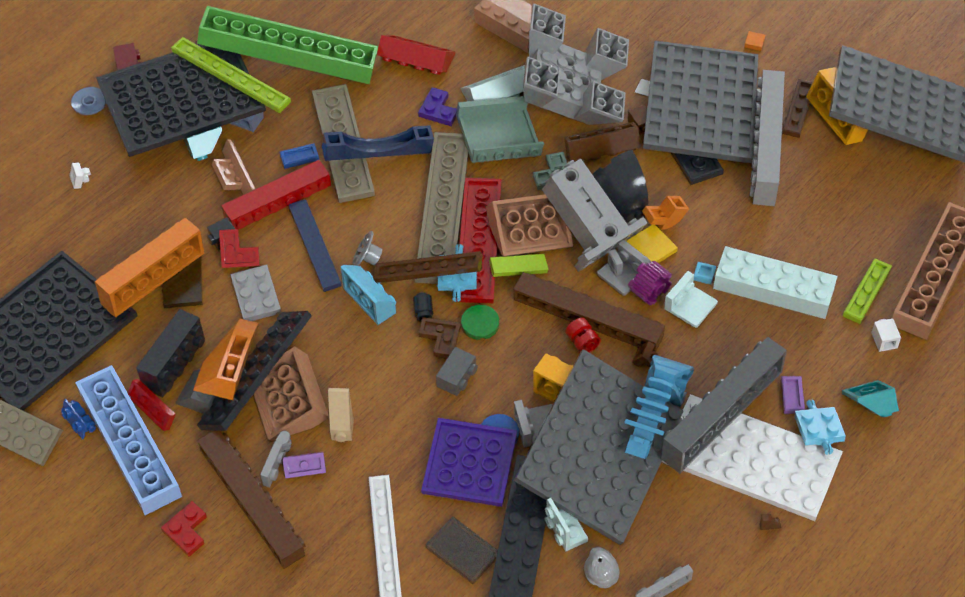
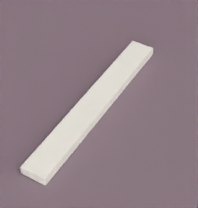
M389 475L369 477L380 597H402Z

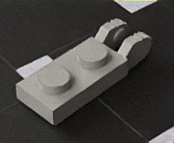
M282 431L277 436L260 475L263 486L270 488L272 481L277 479L278 467L280 464H283V457H286V452L291 449V436L287 431Z

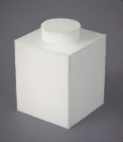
M881 319L874 322L871 333L879 352L897 349L901 336L894 319Z

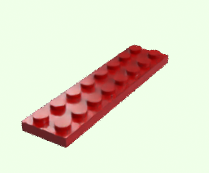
M465 178L460 244L463 245V253L480 251L483 259L481 271L477 272V289L461 291V300L459 302L494 304L495 277L492 275L489 260L490 257H497L498 245L489 225L486 206L492 201L501 200L502 179Z

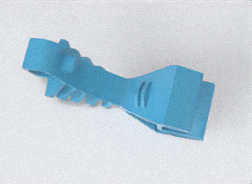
M658 355L652 356V366L648 371L645 386L642 389V393L646 397L645 399L640 397L636 399V403L641 405L642 408L641 410L632 408L630 411L638 416L637 422L625 420V424L635 427L633 435H630L625 453L643 459L647 458L655 433L664 435V431L657 429L658 423H666V418L661 417L662 413L669 410L665 403L670 402L675 406H682L687 394L685 392L687 383L694 372L693 366Z

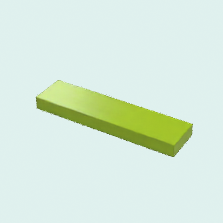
M874 258L846 307L843 317L861 324L891 271L892 265Z

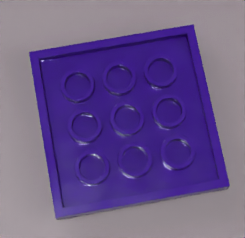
M438 418L421 489L422 494L503 507L517 439V430Z

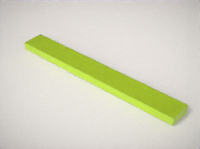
M184 37L171 47L172 52L278 113H281L291 103V98Z

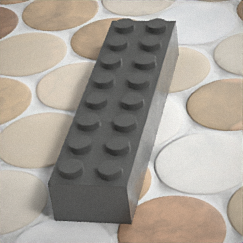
M769 337L763 342L759 341L752 353H747L742 358L741 363L729 371L725 379L722 378L718 381L712 392L708 391L702 401L690 409L689 414L685 418L681 417L678 420L676 427L672 431L668 430L662 438L661 460L680 474L782 373L787 350Z

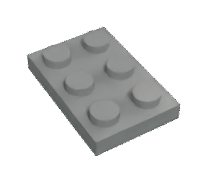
M267 265L230 274L243 319L254 321L281 313Z

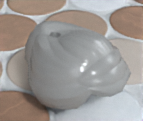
M594 547L591 549L584 565L586 578L593 585H597L600 588H609L617 583L619 579V565L613 555L605 548Z

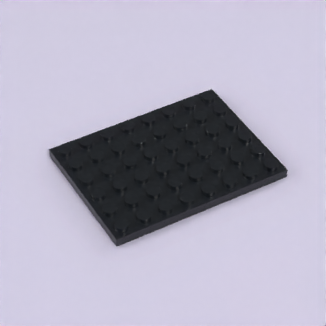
M197 44L249 74L240 54ZM174 52L96 77L129 157L266 111L265 105Z
M60 251L0 299V398L22 411L138 316L137 312L130 307L115 318L100 303L95 284L97 279L63 251Z

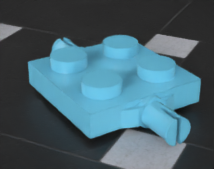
M456 245L455 254L463 253V245ZM477 272L438 276V291H452V300L456 302L457 299L459 302L461 300V291L477 289Z
M808 400L806 405L809 410L795 411L794 415L805 445H822L825 454L828 455L829 452L830 455L833 453L831 444L844 442L846 437L835 407L817 408L814 400Z

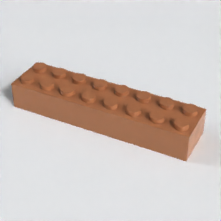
M950 202L948 203L893 313L892 319H894L897 328L925 340L928 339L965 262V208Z

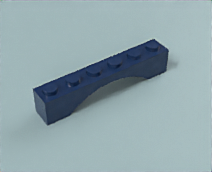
M430 125L413 126L399 134L377 139L358 138L342 131L323 133L322 150L325 161L427 154L432 152L434 137Z

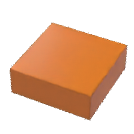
M749 31L744 48L761 51L766 35Z

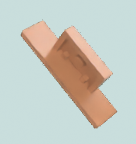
M227 139L222 150L225 159H214L212 166L224 190H241L244 195L255 190V186L232 140Z

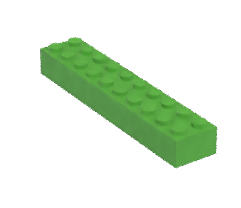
M211 6L206 7L199 26L197 44L366 84H370L378 46Z

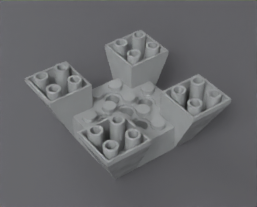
M533 4L529 30V57L526 58L523 83L525 102L588 125L622 122L624 120L625 92L601 84V80L627 67L629 39L597 28L586 51L582 52L562 44L566 15Z

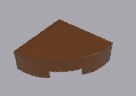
M761 514L760 530L781 528L778 517L773 518L771 514Z

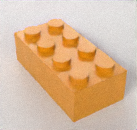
M836 67L819 70L806 98L845 145L862 142L868 129L829 116Z

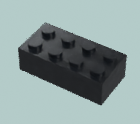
M179 309L136 367L140 381L155 395L163 398L172 389L175 380L183 374L185 366L193 360L198 348L203 346L205 337L199 317Z

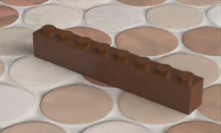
M523 272L513 289L514 300L570 322L578 318H586L592 326V330L636 347L650 341L655 345L653 351L656 352L664 337L665 325L658 321L649 320L639 314L625 311L621 307L609 305L605 301H599L586 294L572 291L570 288L561 287L551 281H545L533 274Z
M212 431L198 439L200 451L283 569L305 556L304 547H306L304 541L300 536H295L292 524L289 521L285 522L282 518L284 516L279 506L275 507L272 504L273 499L268 491L264 492L262 490V483L259 478L252 476L250 466L247 462H242L238 449L236 447L232 448L228 435L226 433L222 434L221 431Z

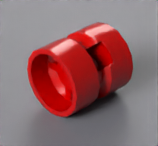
M586 318L574 320L565 330L566 335L574 343L579 353L583 349L590 353L600 345L601 338L592 330V326Z

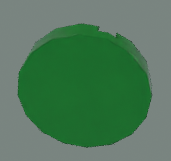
M487 305L471 306L465 310L461 318L463 332L475 340L491 338L499 329L498 313Z

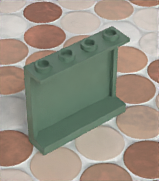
M524 96L458 102L456 117L472 163L541 156L544 142H539L527 112L528 102H525Z

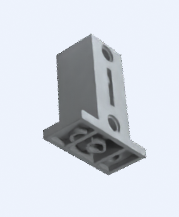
M582 159L576 162L572 160L564 166L563 170L557 169L552 172L542 189L584 249L583 254L577 258L579 261L575 264L578 272L608 254L609 251L617 248L618 243L623 239L627 241L638 234L647 224L644 217L639 220L635 218L626 223Z

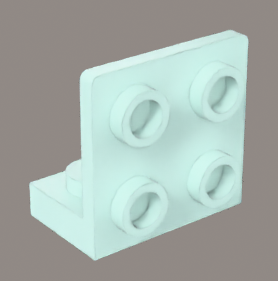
M687 271L666 295L665 310L697 328L717 305L718 301L694 287V274Z
M551 498L547 499V507L545 508L547 517H545L548 528L553 529L557 544L559 546L562 545L566 552L588 542V537L578 520L565 511L557 509Z

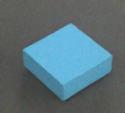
M698 262L694 273V281L712 284L716 266Z

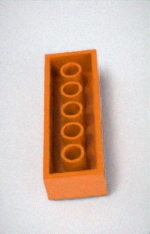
M184 218L167 231L161 233L153 241L147 243L136 253L131 254L126 260L117 264L112 270L100 276L95 281L101 305L116 318L202 256L204 249L200 230L187 218Z

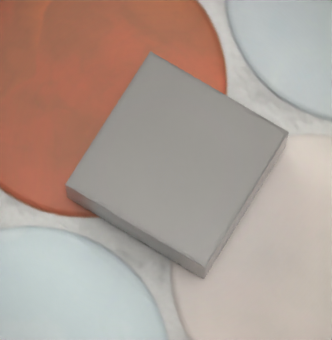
M613 249L608 253V264L614 275L619 276L623 272V262L616 250Z

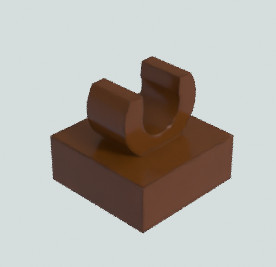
M648 341L639 346L632 363L637 366L644 363L647 367H651L650 357L658 355L653 351L655 345Z

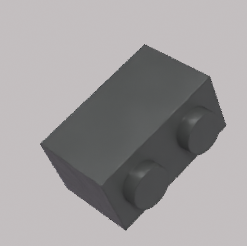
M455 347L436 375V386L458 396L460 391L466 388L469 377L473 376L477 371L476 356Z

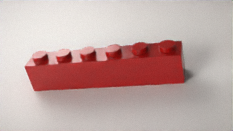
M317 160L221 205L224 218L227 217L235 229H242L255 221L261 220L263 217L278 212L280 209L289 206V204L307 198L331 186L330 174L321 161Z

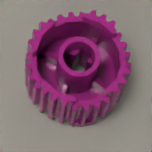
M656 261L647 264L643 262L637 268L638 274H636V277L628 284L631 291L648 305H654L657 302L655 298L660 296L661 293L665 294L671 288L672 282L669 280L672 274Z

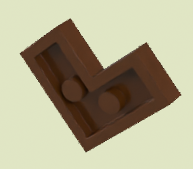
M423 317L419 337L436 340L433 351L434 356L448 358L457 345L461 323Z

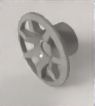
M369 231L360 242L353 258V266H359L362 260L372 265L378 262L382 254V248L371 243L373 231Z

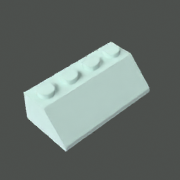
M525 65L462 87L461 91L467 101L519 97L520 93L524 92Z

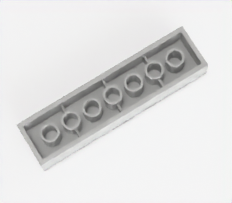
M763 70L762 77L758 78V88L760 89L756 90V99L759 102H756L755 113L758 116H755L754 125L757 128L754 129V142L756 143H753V156L755 157H753L751 168H753L751 182L754 186L750 187V197H753V204L775 206L780 176L785 72Z

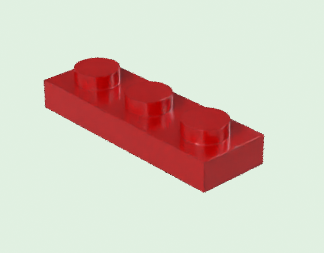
M139 379L132 380L128 390L130 399L163 431L170 430L176 414Z

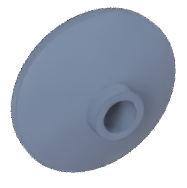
M86 87L73 95L71 105L74 111L79 114L92 115L101 111L105 107L106 101L101 89Z

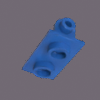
M64 399L61 410L62 416L70 423L74 432L78 433L81 439H84L85 432L89 431L91 433L96 429L95 422L89 415H85L86 412L79 402L74 400L68 402L67 399Z

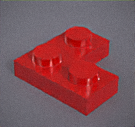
M239 229L219 230L222 268L260 266L259 247L240 248Z
M191 501L165 523L161 530L190 557L205 544L204 540L193 529L207 518L206 513Z

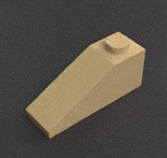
M329 388L331 439L338 442L352 441L354 418L349 389Z

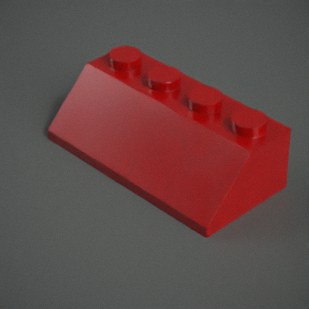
M381 35L377 56H381L382 60L388 62L396 60L399 65L408 66V64L414 65V68L424 71V68L430 69V73L440 75L441 72H447L456 51L395 35Z

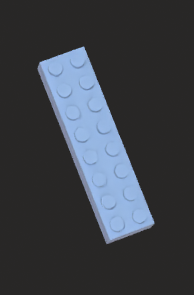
M111 365L75 382L80 396L144 515L181 498L182 495L178 483L113 366Z

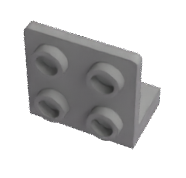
M623 239L618 243V255L623 262L622 275H614L608 263L597 271V275L625 296L631 291L628 284L638 274V266L643 262L645 264L650 263L651 260Z
M522 400L514 401V416L524 448L532 446L553 404L528 409L523 406Z

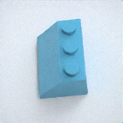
M341 266L344 290L377 325L396 314L395 299L392 295H388L380 283H376L373 280L369 271H365L361 266Z

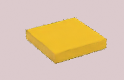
M656 225L649 226L626 241L651 260V262L656 261L660 263L678 250V247Z

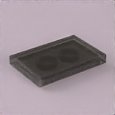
M454 516L425 544L426 549L472 584L496 561L498 552L496 548Z

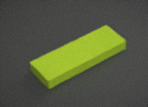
M544 254L490 257L489 260L493 277L522 275L523 272L527 274H543L549 270Z

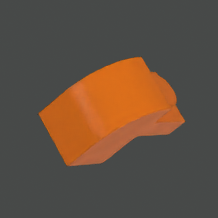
M666 196L660 206H645L642 212L651 225H658L660 230H665L679 223L689 208L681 196Z

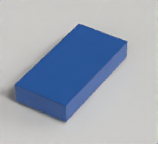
M315 143L280 151L284 169L319 160Z

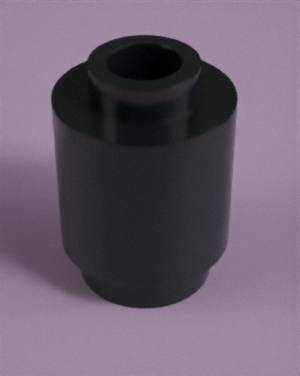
M421 292L413 297L414 315L417 321L422 322L423 317L432 318L434 312L431 295Z

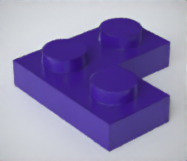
M432 87L418 112V116L452 126L456 119L457 109L444 105L449 97L447 91Z

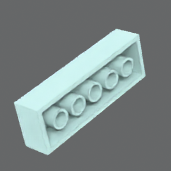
M725 246L715 275L713 289L826 319L837 276Z

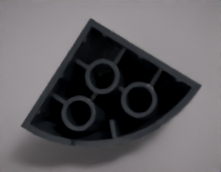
M629 150L612 158V163L603 169L599 167L592 174L626 223L635 218L637 220L642 217L645 218L642 210L649 203L646 181L641 166L633 150Z

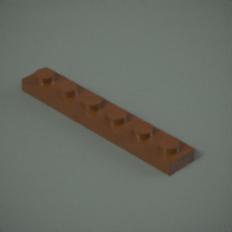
M478 251L376 263L373 279L376 283L480 272L483 255Z

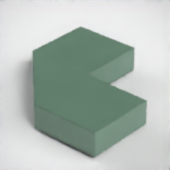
M564 152L546 155L549 169L533 172L537 190L543 189L546 185L545 181L550 178L549 175L557 169L561 171L565 168L564 166L567 164Z

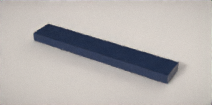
M306 199L289 204L290 212L323 292L341 287V281Z

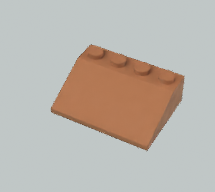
M482 0L474 8L475 23L529 53L532 5L523 0Z
M546 195L492 201L486 206L489 225L502 257L573 247L569 227Z
M294 346L282 355L254 393L269 441L276 440L282 431H287L292 435L314 428L329 418L308 354Z

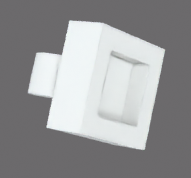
M72 163L70 179L73 188L78 189L81 188L82 182H89L88 175H91L89 168L81 169L80 163Z

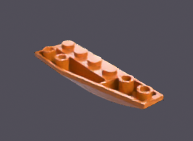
M240 318L203 362L193 391L233 400L258 327L257 322Z

